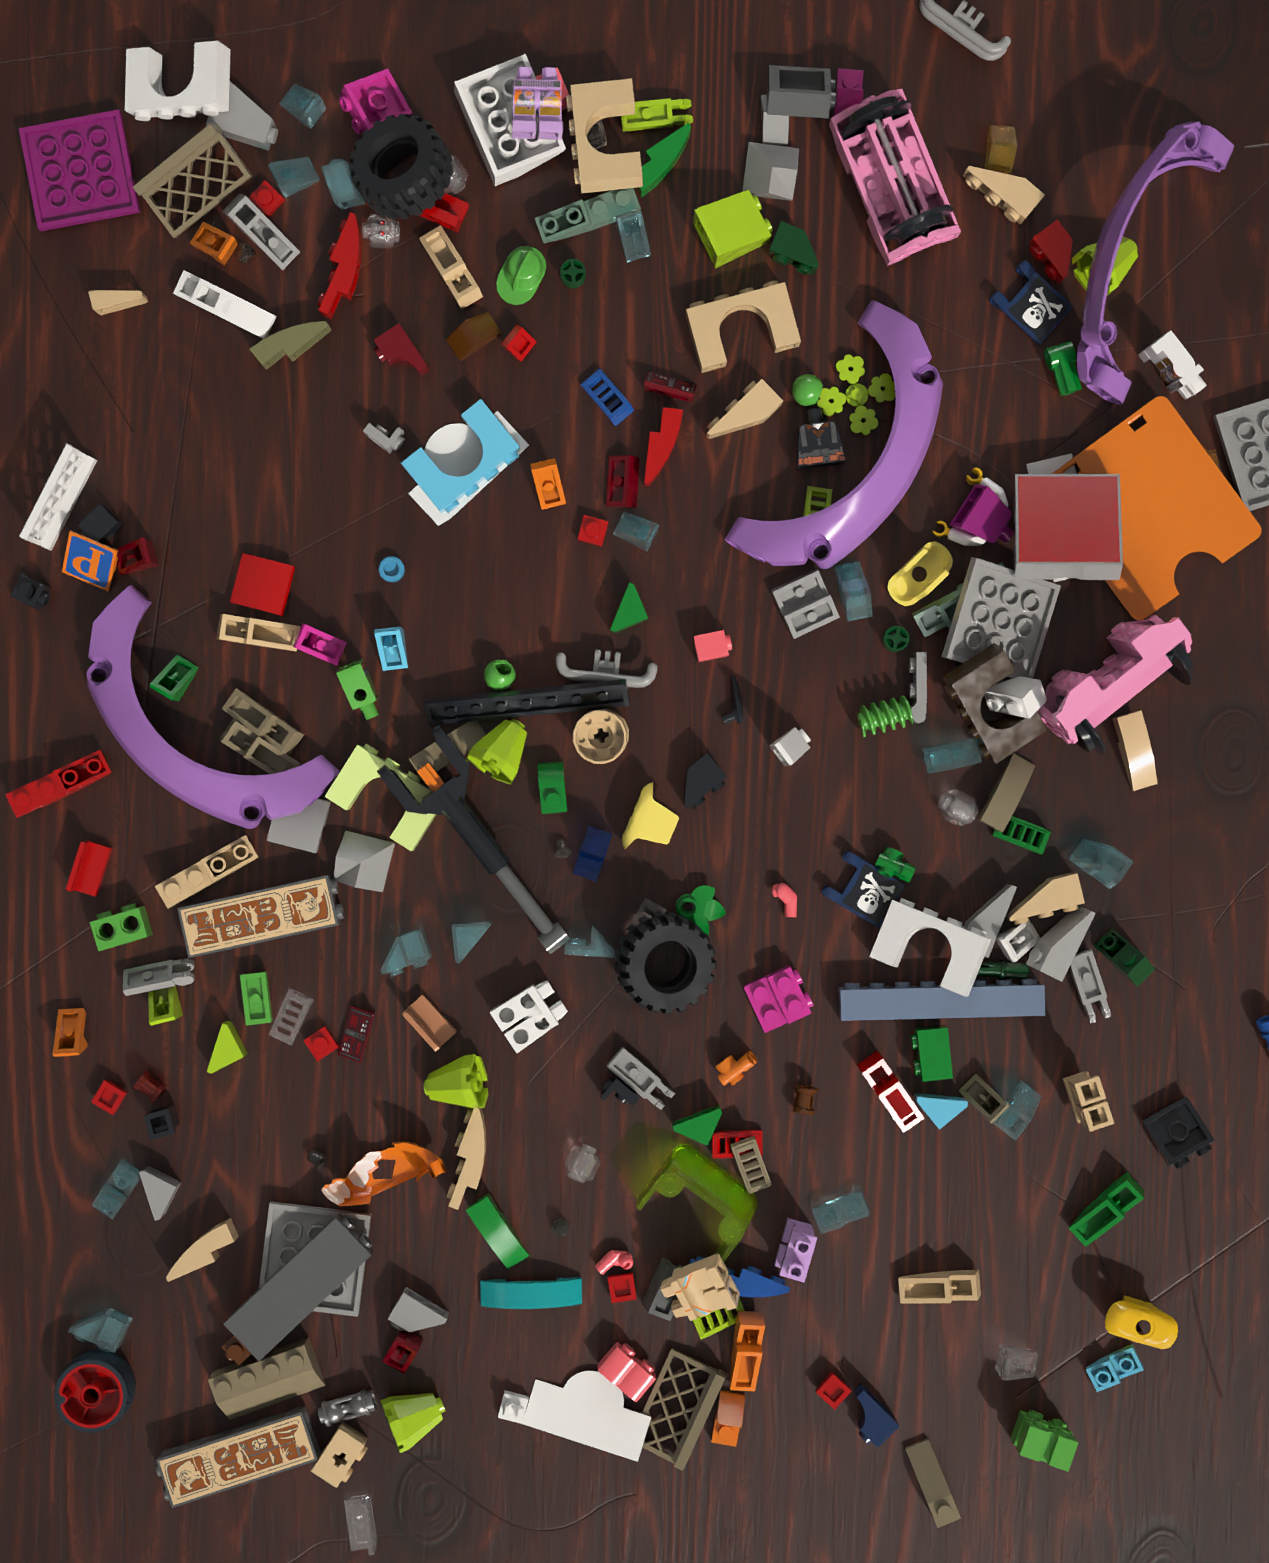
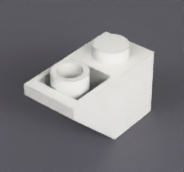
M1022 676L994 684L984 694L989 710L1028 719L1047 701L1041 680Z

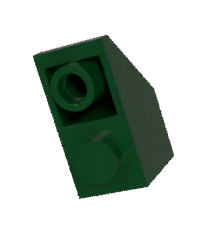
M781 221L768 256L772 257V261L779 265L785 266L787 263L796 267L795 270L804 275L812 273L815 275L819 263L805 230Z
M1112 928L1094 945L1136 987L1155 970L1145 955Z

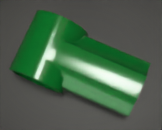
M1068 341L1045 348V361L1049 370L1053 372L1059 396L1081 390L1082 387L1075 366L1076 353L1072 342Z

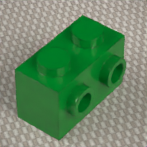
M945 1025L914 1028V1035H910L912 1050H916L917 1060H913L915 1076L919 1075L922 1082L953 1079L948 1027Z

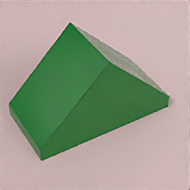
M630 582L610 632L617 633L648 620L635 585Z
M176 655L150 683L149 687L170 700L180 701L199 667Z
M718 1104L672 1122L674 1131L708 1146L722 1115L720 1105Z

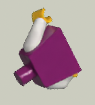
M973 468L972 472L977 474L978 478L972 479L969 475L966 476L967 483L974 487L949 524L952 528H947L946 523L943 521H937L936 523L944 526L945 530L942 533L933 531V534L936 537L946 535L949 540L964 546H982L985 542L993 544L997 538L1007 542L1013 536L1014 531L1006 525L1012 517V512L1008 509V501L1004 489L989 478H983L982 471L979 468Z

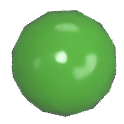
M801 375L795 379L792 385V395L795 401L802 406L815 405L821 394L823 384L815 375Z
M497 659L491 661L484 670L486 684L495 691L507 690L515 682V669L506 660Z

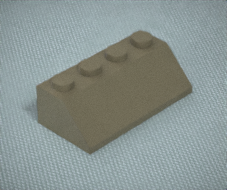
M309 1337L273 1349L260 1361L255 1357L244 1360L240 1365L234 1363L215 1370L208 1378L215 1402L229 1420L326 1385Z

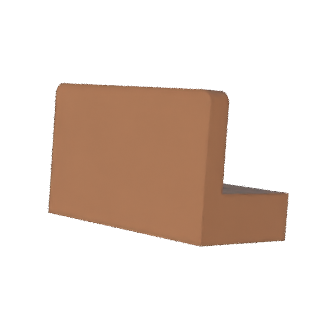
M424 994L402 1013L405 1019L435 1052L457 1032Z

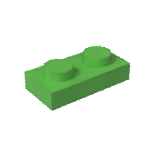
M267 971L241 974L240 980L246 1026L273 1022Z

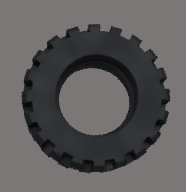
M399 114L398 117L390 115L385 117L386 120L382 122L380 120L376 121L370 130L366 129L362 133V139H358L354 145L355 152L351 153L350 162L352 164L349 166V171L355 188L371 209H374L379 215L387 216L390 219H397L398 216L401 219H408L410 215L419 216L423 214V210L427 208L430 210L435 206L434 202L437 199L441 200L444 196V189L448 188L451 182L449 176H452L453 173L452 156L436 129L427 120H423L416 115H411V117L408 114ZM408 155H417L415 163L405 174L397 178L385 179L388 170L396 161Z
M660 912L651 913V918H647L645 915L638 919L639 924L637 926L631 924L627 928L629 931L626 937L621 935L618 941L621 944V948L616 949L614 955L618 959V962L614 964L615 972L619 975L617 979L625 989V992L643 1008L646 1007L651 1012L658 1013L660 1010L663 1014H672L673 1009H676L678 1012L685 1011V1005L690 1003L694 1006L699 1002L697 997L700 994L705 996L709 991L706 988L708 982L713 983L715 976L711 971L717 967V961L712 957L716 954L715 949L710 944L707 934L682 915L677 916L673 912H666L665 915ZM666 941L679 942L684 947L686 953L685 964L680 974L667 983L654 984L650 982L644 972L645 961L650 951L658 944Z

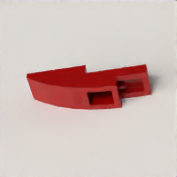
M351 212L348 219L344 218L339 228L341 234L338 241H334L330 247V260L337 269H332L328 278L330 285L326 293L322 292L317 304L321 315L328 319H332L341 297L351 301L360 273L362 257L361 232L358 219Z
M98 750L5 795L16 818H19L79 791L112 772L101 750Z

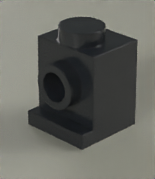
M175 1104L151 1110L143 1115L150 1140L175 1134V1127L180 1124Z

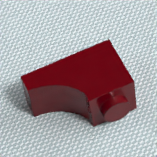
M399 323L374 339L377 347L373 350L381 362L386 360L390 366L394 363L409 365L421 376L430 371Z

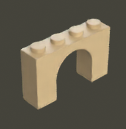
M632 78L570 85L571 95L566 96L568 112L573 111L574 119L569 120L570 136L576 135V144H571L573 160H578L579 168H574L575 184H581L582 193L643 187L640 152L604 154L594 149L587 139L591 127L599 120L607 117L635 114Z
M771 281L764 284L763 288L754 290L752 287L740 290L738 292L739 295L729 297V294L715 297L714 301L705 304L704 301H698L689 305L690 308L686 309L685 315L701 373L726 367L727 360L719 328L722 321L735 311H752L765 321L774 353L799 347L801 339L785 282L778 284V281Z

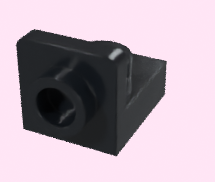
M21 574L10 597L29 605L33 609L41 610L42 607L48 604L51 598L49 593L51 587Z
M617 1075L613 1079L608 1077L600 1087L602 1091L600 1098L603 1101L613 1090L616 1091L615 1097L625 1105L629 1102L634 1106L640 1099V1095Z

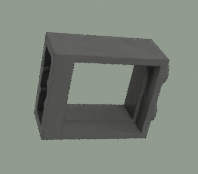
M769 65L767 115L829 118L830 108H835L836 92H834L835 79H831L830 69Z

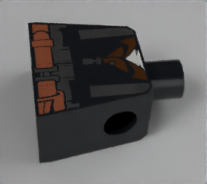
M821 408L807 410L808 424L799 425L797 429L796 470L843 465L846 462V456L835 421L823 422Z

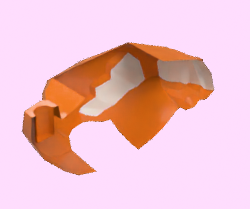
M405 1141L393 1142L392 1145L394 1144L395 1146L393 1148L365 1154L353 1166L346 1178L339 1177L333 1179L332 1183L325 1185L321 1191L330 1201L339 1206L370 1204L371 1196L417 1176L418 1181L427 1172L432 1178H436L441 1173H447L443 1160L430 1150L415 1143ZM379 1160H395L392 1179H373L372 1172L379 1167L377 1164Z

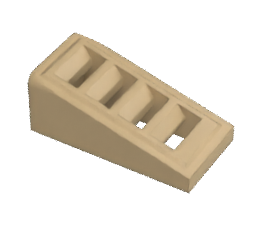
M88 291L92 308L99 315H105L148 302L147 296L142 291Z

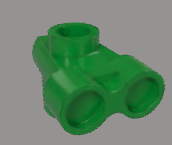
M886 847L883 854L880 853L875 867L879 868L878 873L889 878L895 875L908 883L916 869V866L903 863L904 854L890 847Z

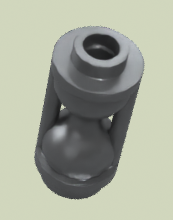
M364 1389L358 1393L331 1401H322L321 1408H318L320 1422L330 1427L342 1421L363 1415H371L372 1411L377 1410L374 1392Z

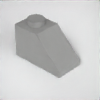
M405 1287L390 1312L388 1320L391 1321L393 1327L400 1331L405 1329L408 1332L445 1324L449 1312Z

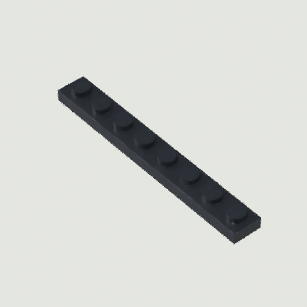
M626 679L431 698L424 701L429 726L630 706Z

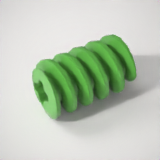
M904 695L899 697V703L895 698H890L889 706L882 700L879 703V709L873 702L869 705V711L865 705H861L859 713L857 712L863 738L866 737L867 729L873 735H876V728L880 727L884 733L886 732L887 724L890 725L892 730H896V722H899L902 728H905L906 720L909 719L913 725L911 708Z

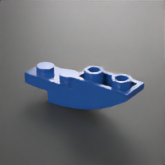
M697 1256L696 1260L690 1259L688 1265L704 1258ZM749 1265L747 1270L740 1268L737 1277L733 1276L734 1270L727 1268L728 1275L732 1277L742 1297H769L789 1293L790 1287L785 1286L786 1280L771 1275L770 1279L761 1276L762 1271Z

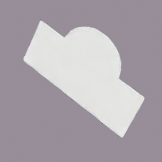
M497 411L494 413V416L519 445L520 451L517 454H521L529 444ZM460 423L449 424L437 430L428 440L424 450L439 470L454 477L465 476L473 472L480 464L483 455V447L478 437L468 425ZM506 463L498 468L499 473L508 466ZM484 479L478 484L479 489L470 497L464 495L459 499V506L450 513L444 511L441 514L419 485L409 495L439 526L451 519L490 481Z
M584 1371L572 1376L564 1388L535 1379L522 1424L638 1462L651 1417L624 1408L622 1391L600 1372Z

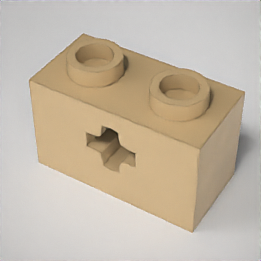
M342 1421L320 1454L319 1459L314 1463L311 1472L336 1488L341 1481L346 1483L354 1470L351 1468L355 1459L360 1461L368 1449L365 1446L368 1437ZM342 1452L346 1454L342 1459L338 1457Z

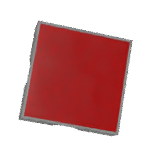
M1015 474L1013 488L1015 524L1014 579L1052 580L1068 577L1081 580H1120L1123 567L1120 474Z

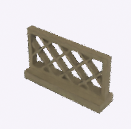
M209 124L133 186L137 194L143 196L173 238L178 237L253 176L223 136L224 132L218 124ZM218 142L225 148L224 160L211 158L212 147ZM205 152H207V156H206V157H202V155H203ZM229 155H230V157L233 159L234 162L229 161ZM197 159L206 160L205 176L192 174L193 162ZM211 161L224 163L222 179L210 177ZM229 164L238 166L244 174L237 181L227 180ZM177 175L187 176L185 191L173 189V181ZM192 177L204 179L203 194L190 192ZM209 180L222 182L221 194L217 197L208 195ZM227 183L232 184L231 186H229V187L226 189ZM159 190L166 191V207L158 206L151 196ZM172 193L185 195L184 210L171 208ZM190 196L203 198L200 211H189ZM207 199H213L210 203L207 204ZM171 211L183 213V223L177 229L170 222ZM188 214L193 215L190 219H188Z
M672 1347L642 1414L651 1417L649 1426H651L655 1437L653 1440L644 1441L642 1448L674 1463V1467L683 1471L728 1373L721 1369L717 1370ZM675 1356L683 1360L687 1370L674 1374L670 1365L673 1357ZM701 1369L710 1374L706 1383L696 1385L692 1372ZM668 1370L670 1376L664 1377ZM688 1374L693 1387L680 1391L675 1378ZM672 1380L676 1393L663 1397L660 1389L661 1383ZM704 1388L700 1396L698 1389ZM694 1391L698 1402L695 1406L686 1409L682 1395ZM658 1393L659 1399L654 1400L656 1394ZM678 1397L682 1410L669 1414L665 1401ZM661 1402L666 1416L653 1420L649 1409L652 1405ZM693 1411L691 1418H689L688 1412ZM684 1414L687 1422L686 1428L675 1431L671 1418ZM667 1420L672 1433L659 1437L655 1424ZM683 1434L682 1437H681V1440H680V1442H679V1439H678L677 1436ZM674 1438L677 1446L674 1455L663 1450L661 1441Z

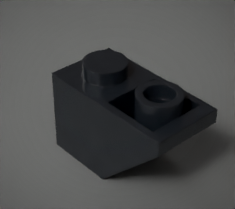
M708 753L687 769L683 804L687 809L691 806L693 809H696L706 800L703 797L710 790L715 793L725 785L723 779L727 776Z

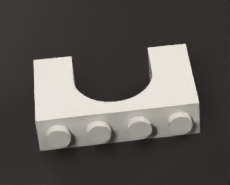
M219 41L194 43V72L192 80L183 92L171 97H166L162 88V55L150 47L126 49L125 111L135 116L136 120L150 121L151 117L172 119L175 115L192 118L196 114L201 113L217 116L219 112L229 111L230 49Z
M903 898L900 899V902L892 900L869 957L890 966L898 967L909 939L916 932L926 928L938 929L949 940L952 951L950 963L940 986L968 997L991 939L985 937L986 932L974 927L970 931L961 928L962 922L948 917L947 921L937 918L939 913L925 907L923 912L914 909L915 903Z

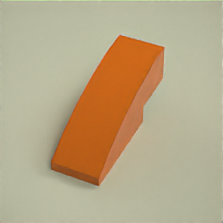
M738 1311L731 1358L730 1390L755 1391L763 1353L761 1346L765 1330L763 1312Z

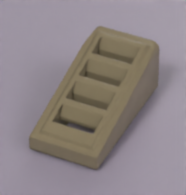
M752 1136L730 1145L748 1193H754L770 1187L772 1183L755 1137ZM752 1148L754 1149L751 1152L739 1155V1153L744 1152Z

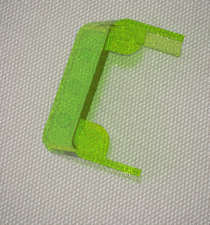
M680 1144L673 1149L637 1197L636 1208L641 1211L655 1191L665 1197H674L681 1192L684 1186L725 1216L718 1228L719 1235L724 1242L715 1253H719L724 1262L742 1239L757 1209V1198L754 1193H748L743 1184L692 1146Z

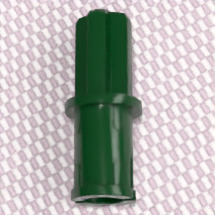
M1000 960V962L982 961L977 976L999 977L1000 980H1003L1004 977L1026 979L1029 968L1024 963L1004 962V960Z

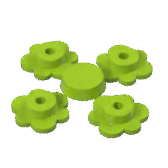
M848 354L844 357V360L837 362L836 369L840 372L839 378L841 380L847 379L853 385L849 386L846 390V396L843 393H839L837 387H832L830 390L823 388L817 406L823 408L822 411L826 416H832L834 412L840 413L843 410L842 405L846 400L852 406H858L855 413H852L849 417V420L852 422L851 430L854 433L861 432L863 435H868L870 430L877 428L878 420L874 417L875 411L873 409L867 410L862 405L866 403L868 394L871 397H875L878 403H882L884 400L892 401L896 395L894 391L895 384L887 373L882 374L880 378L873 377L872 385L868 388V391L865 386L855 384L858 382L859 376L861 377L865 374V369L862 367L864 361L859 356L853 358Z

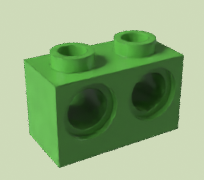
M136 903L121 907L122 913L112 915L111 911L97 914V920L90 922L98 952L153 935L145 906L137 908ZM130 916H134L138 920V927L136 929H132L128 925ZM106 923L111 924L114 928V933L111 937L104 933V925Z

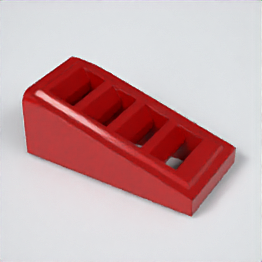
M714 1130L712 1134V1158H735L733 1151L730 1150V1138L735 1137L736 1143L740 1141V1137L747 1139L755 1136L761 1156H763L762 1130ZM720 1138H725V1150H720ZM746 1150L744 1152L739 1153V1155L751 1152L753 1150Z

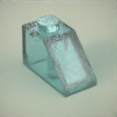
M971 738L924 748V762L928 774L981 763L980 752L977 748V738L975 740Z

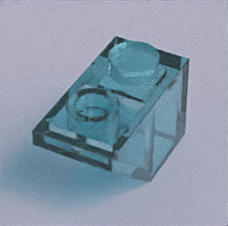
M336 159L330 161L329 165L321 166L333 201L339 208L346 209L366 204L365 199L352 182L350 164L347 161Z
M860 562L835 566L841 602L847 621L872 617L871 592Z
M1086 839L1080 841L1069 857L1070 861L1109 889L1123 879L1134 862L1113 846Z
M420 928L402 934L395 939L380 970L382 975L389 973V976L392 977L403 973L404 967L413 965L414 969L428 964L427 960L433 957L424 929Z
M1020 1081L1005 1100L1009 1107L993 1124L1016 1141L1031 1122L1042 1096L1023 1081Z
M109 1308L77 1320L68 1332L74 1334V1337L79 1341H89L96 1344L97 1348L101 1351L108 1353L112 1351L115 1353L121 1346L133 1318Z

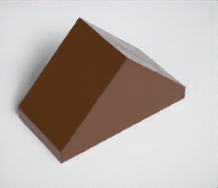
M489 312L465 320L446 341L461 362L502 335V332Z

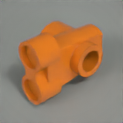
M748 1051L737 1062L730 1055L715 1067L720 1073L717 1077L724 1086L729 1082L733 1086L744 1078L742 1072H746L758 1061L751 1051Z

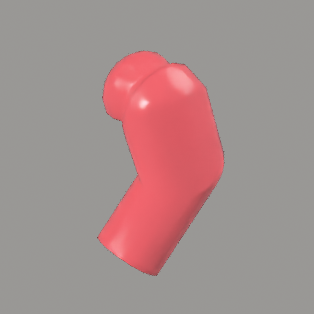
M785 883L774 884L771 892L774 897H779L784 902V917H797V894Z
M611 1250L595 1267L602 1275L612 1266H620L627 1270L633 1266L632 1255L627 1251Z

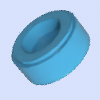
M389 556L380 562L379 574L384 580L397 582L404 576L405 566L399 558Z

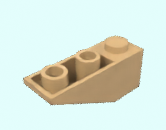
M968 166L963 174V177L966 178L965 182L972 189H979L985 194V199L991 205L999 206L1005 211L1004 215L1010 221L1018 222L1020 225L1045 196L1026 178Z
M763 379L757 384L753 381L743 391L746 395L739 402L737 399H734L725 408L727 413L721 419L717 416L707 426L709 431L706 437L711 439L764 423L782 405L783 400Z
M1071 872L1047 878L1005 916L1006 920L1014 921V924L1028 922V917L1038 915L1039 918L1053 916V911L1063 909V912L1077 910L1078 905L1085 903L1078 873Z

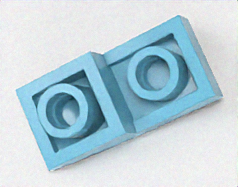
M1133 1344L1114 1351L1086 1367V1371L1097 1392L1120 1384V1379L1144 1370V1366Z

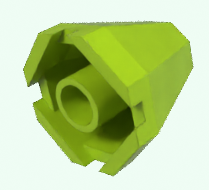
M1122 236L1114 261L1107 296L1119 286L1138 257L1136 243ZM1097 243L1087 245L1072 258V264L1077 263L1074 275L1085 291L1087 290L1089 273Z
M505 719L473 745L467 759L485 773L487 770L492 773V778L511 785L517 775L527 735V732L524 730L525 726L516 719L511 721Z
M475 1054L464 1055L428 1074L427 1080L424 1081L425 1094L429 1095L431 1100L473 1109L485 1108L488 1098V1087L483 1088V1081H487V1072L482 1058Z
M433 1393L390 1396L380 1400L400 1453L412 1448L443 1420L441 1413L445 1412L444 1405L440 1397L435 1399Z

